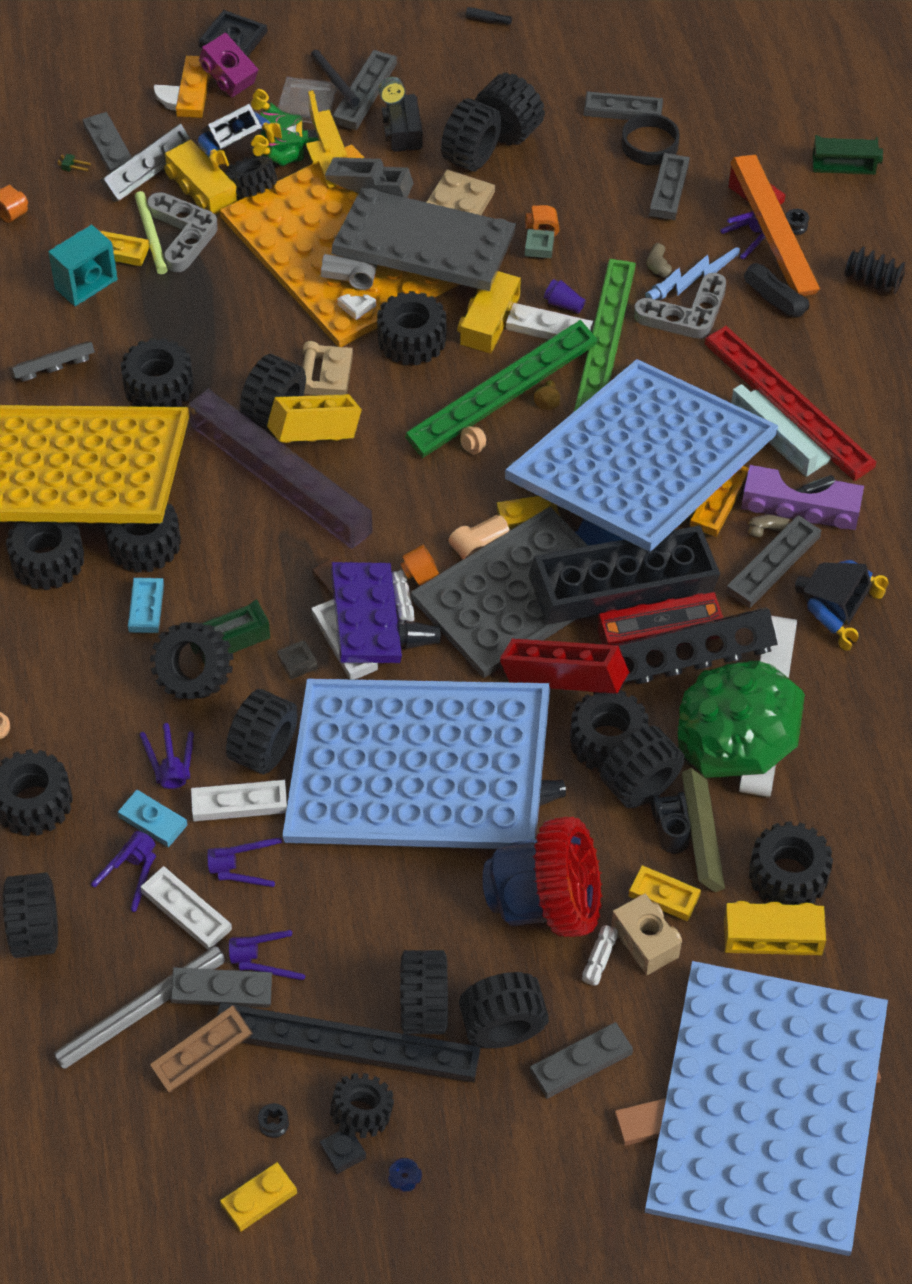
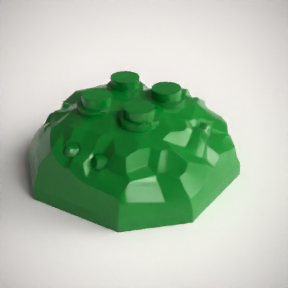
M760 660L727 664L710 671L704 670L698 676L696 684L684 692L679 708L678 748L684 754V758L704 778L765 774L798 746L805 694L800 687L778 668Z

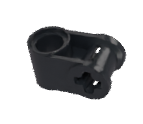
M678 792L677 796L661 798L657 795H652V815L657 826L662 848L671 854L682 853L688 846L690 821L684 792Z

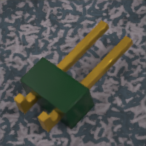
M61 154L62 163L58 160V165L61 166L62 170L69 172L71 168L88 172L86 168L73 166L74 163L91 166V163L75 160V155L66 154L65 157Z

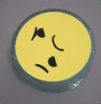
M397 77L384 79L378 87L381 99L388 104L399 102L406 92L403 82Z

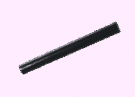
M313 50L311 52L312 59L353 107L358 106L360 99L321 52Z

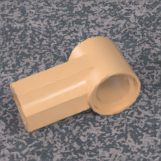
M495 515L472 528L469 526L459 527L450 535L448 542L461 559L464 560L509 532L510 529L502 515Z

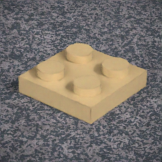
M446 170L426 203L482 215L495 193V185Z

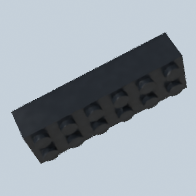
M701 526L673 530L651 552L623 539L534 556L528 576L546 624L549 625L596 616L613 609L621 610L632 608L639 604L648 605L663 602L667 599L691 597L698 593H712L719 579L720 572Z

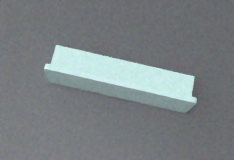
M742 384L733 389L732 404L778 425L777 435L769 443L805 477L830 462L831 457L758 390L750 392Z

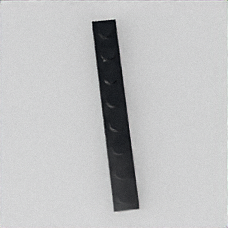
M220 1003L217 1016L231 1006H235L253 1034L241 1043L475 1083L481 1048L478 1046L227 1003Z

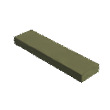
M690 768L682 772L698 880L716 893L725 889L708 782L707 779Z

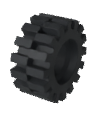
M253 155L249 159L245 157L243 161H236L235 165L231 164L229 169L226 170L227 176L236 184V193L239 197L242 195L248 197L249 194L255 196L257 192L264 193L266 192L265 189H271L272 185H275L276 181H278L272 159L269 156L264 157V155L256 157V155Z
M354 1073L351 1075V1080L348 1076H345L335 1086L330 1105V1116H333L332 1122L334 1125L340 1123V1131L350 1130L349 1136L354 1137L355 1132H359L360 1138H366L367 1132H369L371 1137L377 1135L378 1130L382 1133L386 1125L388 1126L394 1104V1099H392L393 1093L392 1090L387 1091L388 1085L385 1082L379 1085L380 1078L374 1076L373 1080L368 1079L369 1074L363 1073L362 1078H359L358 1073ZM350 1102H366L373 1109L362 1110L354 1107Z

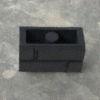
M415 94L403 95L397 102H386V107L382 108L383 123H388V126H384L385 141H391V148L394 152L405 151L406 149L420 150L423 147V132L417 96Z

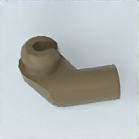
M655 243L646 264L654 274H659L660 277L666 278L671 273L672 267L663 258L666 250L664 245Z
M771 514L754 517L748 523L750 525L748 534L762 537L764 528L782 532L789 525L790 519Z

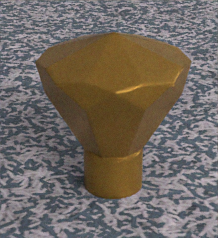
M546 381L545 385L538 388L534 393V402L539 408L553 410L560 405V394L555 389L556 384L554 381Z

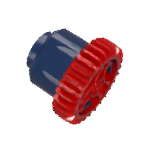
M574 817L554 818L543 823L539 828L536 839L513 842L511 846L498 847L492 858L485 862L483 869V890L490 910L493 913H500L501 918L511 926L547 923L551 927V931L559 937H579L593 932L594 927L598 924L597 920L600 918L599 910L602 908L600 899L603 897L601 886L603 884L600 882V874L602 872L599 871L598 863L600 860H597V849L593 846L594 839L590 837V830L586 828L585 824L579 818Z

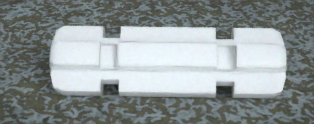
M403 570L393 571L392 580L398 620L400 623H404V620L414 621V610L409 585L407 584V576Z
M608 925L601 927L599 937L594 944L588 964L585 966L582 974L583 982L592 986L599 984L602 976L601 973L605 969L612 946L617 939L618 930Z

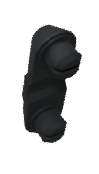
M753 263L747 268L744 274L745 281L773 306L794 318L801 317L809 309L810 305L807 298L780 282L764 265Z

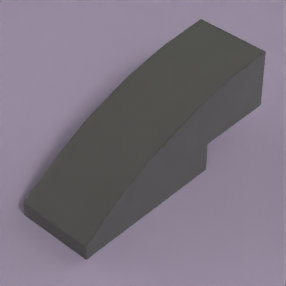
M333 157L325 173L326 180L356 193H359L361 188H373L380 192L407 198L414 184L409 168L384 167L381 159Z

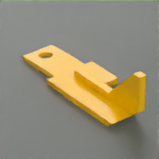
M312 90L308 91L309 112L319 141L306 143V148L312 163H319L325 178V173L333 157H347V153L330 110L318 112L315 94ZM325 178L328 188L339 186Z

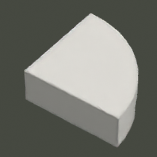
M154 85L155 98L164 104L165 108L176 111L180 86Z
M346 294L337 298L338 306L355 320L376 307V299L365 294L363 296Z

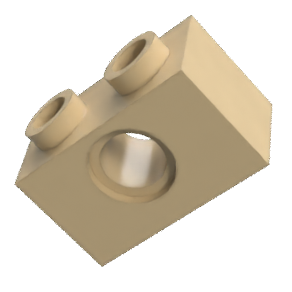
M646 894L613 911L611 927L618 930V937L646 975L679 958L682 938L678 930L674 926L670 927L660 906L656 902H651ZM649 930L654 932L655 934L646 935L643 933V931Z

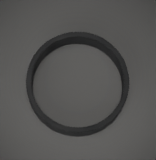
M652 113L637 115L628 120L623 127L622 149L628 158L643 165L662 164L664 153L676 155L678 151L679 129L672 120L665 116ZM656 127L668 132L675 142L665 150L647 152L632 146L626 137L638 128Z

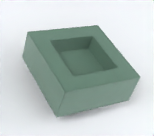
M528 229L525 256L552 258L555 231Z

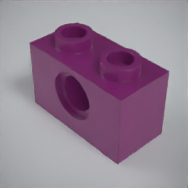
M226 32L202 47L199 58L201 67L212 75L217 81L219 88L222 91H226L231 98L254 84L259 69Z

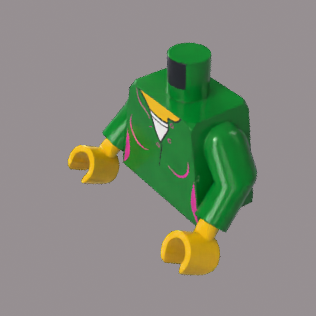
M257 89L253 94L251 106L255 110L263 109L261 116L270 123L280 124L282 139L274 137L275 142L269 143L266 133L261 132V135H256L251 142V145L254 147V155L269 156L272 159L273 165L278 164L279 166L301 161L304 159V146H306V143L319 141L316 130H303V121L300 115L289 114L280 110L273 103H267L269 99L268 94L262 89Z

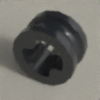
M798 208L789 210L786 213V219L794 235L805 233L809 222L808 213Z
M272 1103L267 1104L259 1111L258 1121L262 1134L270 1138H277L285 1134L289 1127L288 1112L285 1107ZM279 1116L280 1123L276 1125L272 1122L268 1125L267 1117L276 1118Z

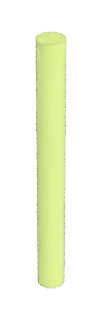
M140 191L135 194V199L147 239L149 240L158 274H165L168 269L145 193Z

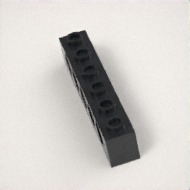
M765 607L613 645H619L622 656L629 657L633 661V667L624 682L635 680V684L652 681V675L664 673L665 677H670L683 673L682 668L694 665L695 670L712 666L713 660L723 658L726 663L742 659L741 654L753 651L754 655L771 652V646L778 645L770 609ZM741 628H748L751 632V638L745 644H738L735 640V634ZM712 635H717L721 638V646L716 651H708L705 646L707 638ZM687 642L692 647L690 656L684 659L677 657L676 647L680 643ZM659 650L662 652V661L658 665L651 666L647 664L646 655L649 651Z

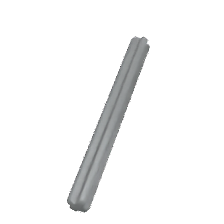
M212 947L182 968L216 969L225 962V958L218 947ZM173 974L55 1051V1059L62 1068L69 1067L171 999Z

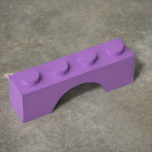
M750 465L741 509L792 519L799 515L810 523L856 530L864 486L835 481L828 489L813 494L801 493L788 487L781 479L778 470Z

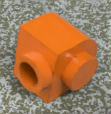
M10 184L0 189L1 219L10 223L28 211V200L21 191L18 192Z
M548 205L532 206L531 213H526L525 215L526 229L555 231V237L559 233L557 211Z
M424 544L403 555L404 562L400 565L408 579L414 577L419 586L440 574L434 559Z

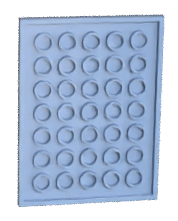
M636 359L505 470V479L651 552L777 435L778 425Z
M307 679L283 829L284 843L497 849L498 847L511 846L513 842L536 839L550 694L549 683Z
M692 961L645 1213L850 1256L888 1000Z

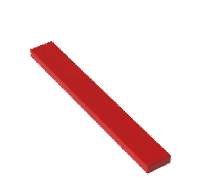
M724 326L705 338V345L750 387L758 390L823 449L831 457L830 460L853 481H856L875 468L876 461L731 329Z

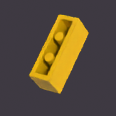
M192 140L165 153L166 165L164 168L166 174L180 185L186 195L189 194L195 200L198 207L217 215L221 209L237 202L236 184L220 168V171H215L210 158Z
M498 271L490 291L477 289L476 297H472L469 301L466 317L462 316L458 324L457 331L461 333L460 345L492 353L506 325L514 303H517L520 297V277Z
M349 394L275 397L267 427L279 442L291 443L292 441L315 442L328 439L338 441L354 438L362 409Z
M746 901L727 903L724 915L725 953L822 955L826 943L824 906H817L812 903H801L798 905H782L779 902L750 904Z

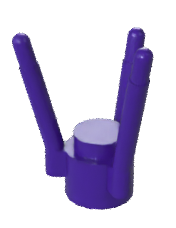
M753 211L729 218L727 222L734 224L720 230L721 234L749 224L754 232H761L756 240L741 254V259H745L766 238Z
M164 723L163 729L167 758L163 759L162 764L159 766L145 732H141L140 738L155 772L156 783H161V786L166 789H176L184 786L186 780L190 779L189 768L194 733L191 731L188 733L182 763L178 757L173 755L170 727L168 723Z
M134 832L121 851L92 881L91 886L96 887L114 868H118L125 859L134 865L144 862L131 905V911L136 912L142 896L141 886L146 882L150 866L156 858V855L151 852L155 847L154 840L143 832Z
M279 837L230 848L208 849L210 874L218 873L219 880H234L274 887V881L230 873V869H236V853L280 844L282 839Z
M291 930L254 937H232L229 939L231 964L239 963L240 971L272 972V975L298 980L305 979V975L301 973L251 963L252 959L258 958L257 943L290 937L293 934Z

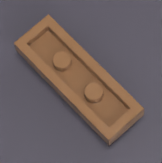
M231 1006L150 1065L167 1091L171 1093L253 1033L235 1006Z

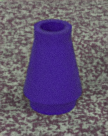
M555 279L551 281L543 297L548 300V304L573 311L577 314L580 313L586 302V299L579 296L562 280L557 281Z

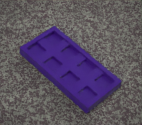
M332 562L331 578L340 663H400L402 653L391 563Z

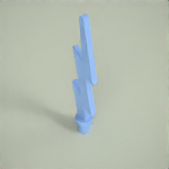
M734 248L710 265L708 255H706L682 277L679 267L662 283L653 285L652 290L646 292V298L662 300L666 298L667 293L675 286L678 296L702 274L705 276L709 273H717L739 254L740 248Z

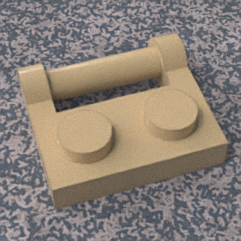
M313 341L305 342L302 351L304 355L303 369H305L306 375L304 394H347L353 348L321 346ZM315 359H323L319 382L312 380Z

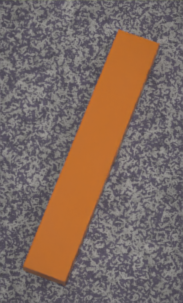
M756 154L734 157L730 163L788 286L799 295L816 294L820 290L819 285Z

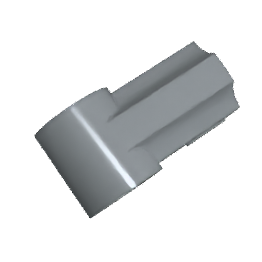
M324 254L321 277L349 281L354 288L366 290L373 284L377 264Z

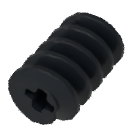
M862 246L858 252H855L854 249L846 263L844 276L850 277L853 274V278L856 281L861 280L863 277L864 284L869 285L873 281L874 288L877 289L884 284V291L889 293L894 288L893 293L895 295L902 283L906 262H902L897 268L895 267V258H892L887 264L885 263V254H882L876 260L874 250L866 256V247Z

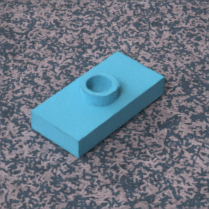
M133 578L128 621L129 632L159 633L164 589L163 578Z
M136 790L118 811L119 818L168 848L188 825L187 819L139 790Z

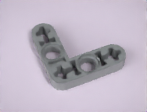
M155 193L148 199V207L152 217L182 229L165 251L167 268L173 272H182L191 265L218 230L217 217L208 210L166 193ZM180 212L189 213V215L185 218H179L176 216ZM190 238L198 240L195 244L185 243Z
M718 273L705 275L692 308L651 298L640 299L635 304L634 318L641 325L692 338H705L711 333L724 298L726 279ZM712 285H716L714 294L709 292ZM708 302L711 303L714 307L710 309H704L700 306V304ZM669 315L678 316L680 320L671 322L667 320L666 317ZM699 318L704 319L703 324H701V326H697Z

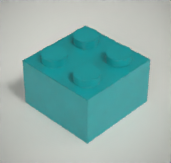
M92 224L48 251L55 289L74 306L79 305L118 280L112 242Z

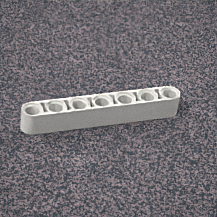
M771 616L778 645L771 646V652L761 654L760 661L774 665L789 678L797 620ZM775 766L765 774L742 775L739 792L770 797Z

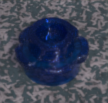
M409 1158L398 1159L389 1168L390 1176L388 1180L395 1189L400 1188L401 1191L408 1192L415 1189L416 1184L421 1182L422 1171L418 1168L416 1162ZM407 1173L408 1177L403 1178L402 1174Z

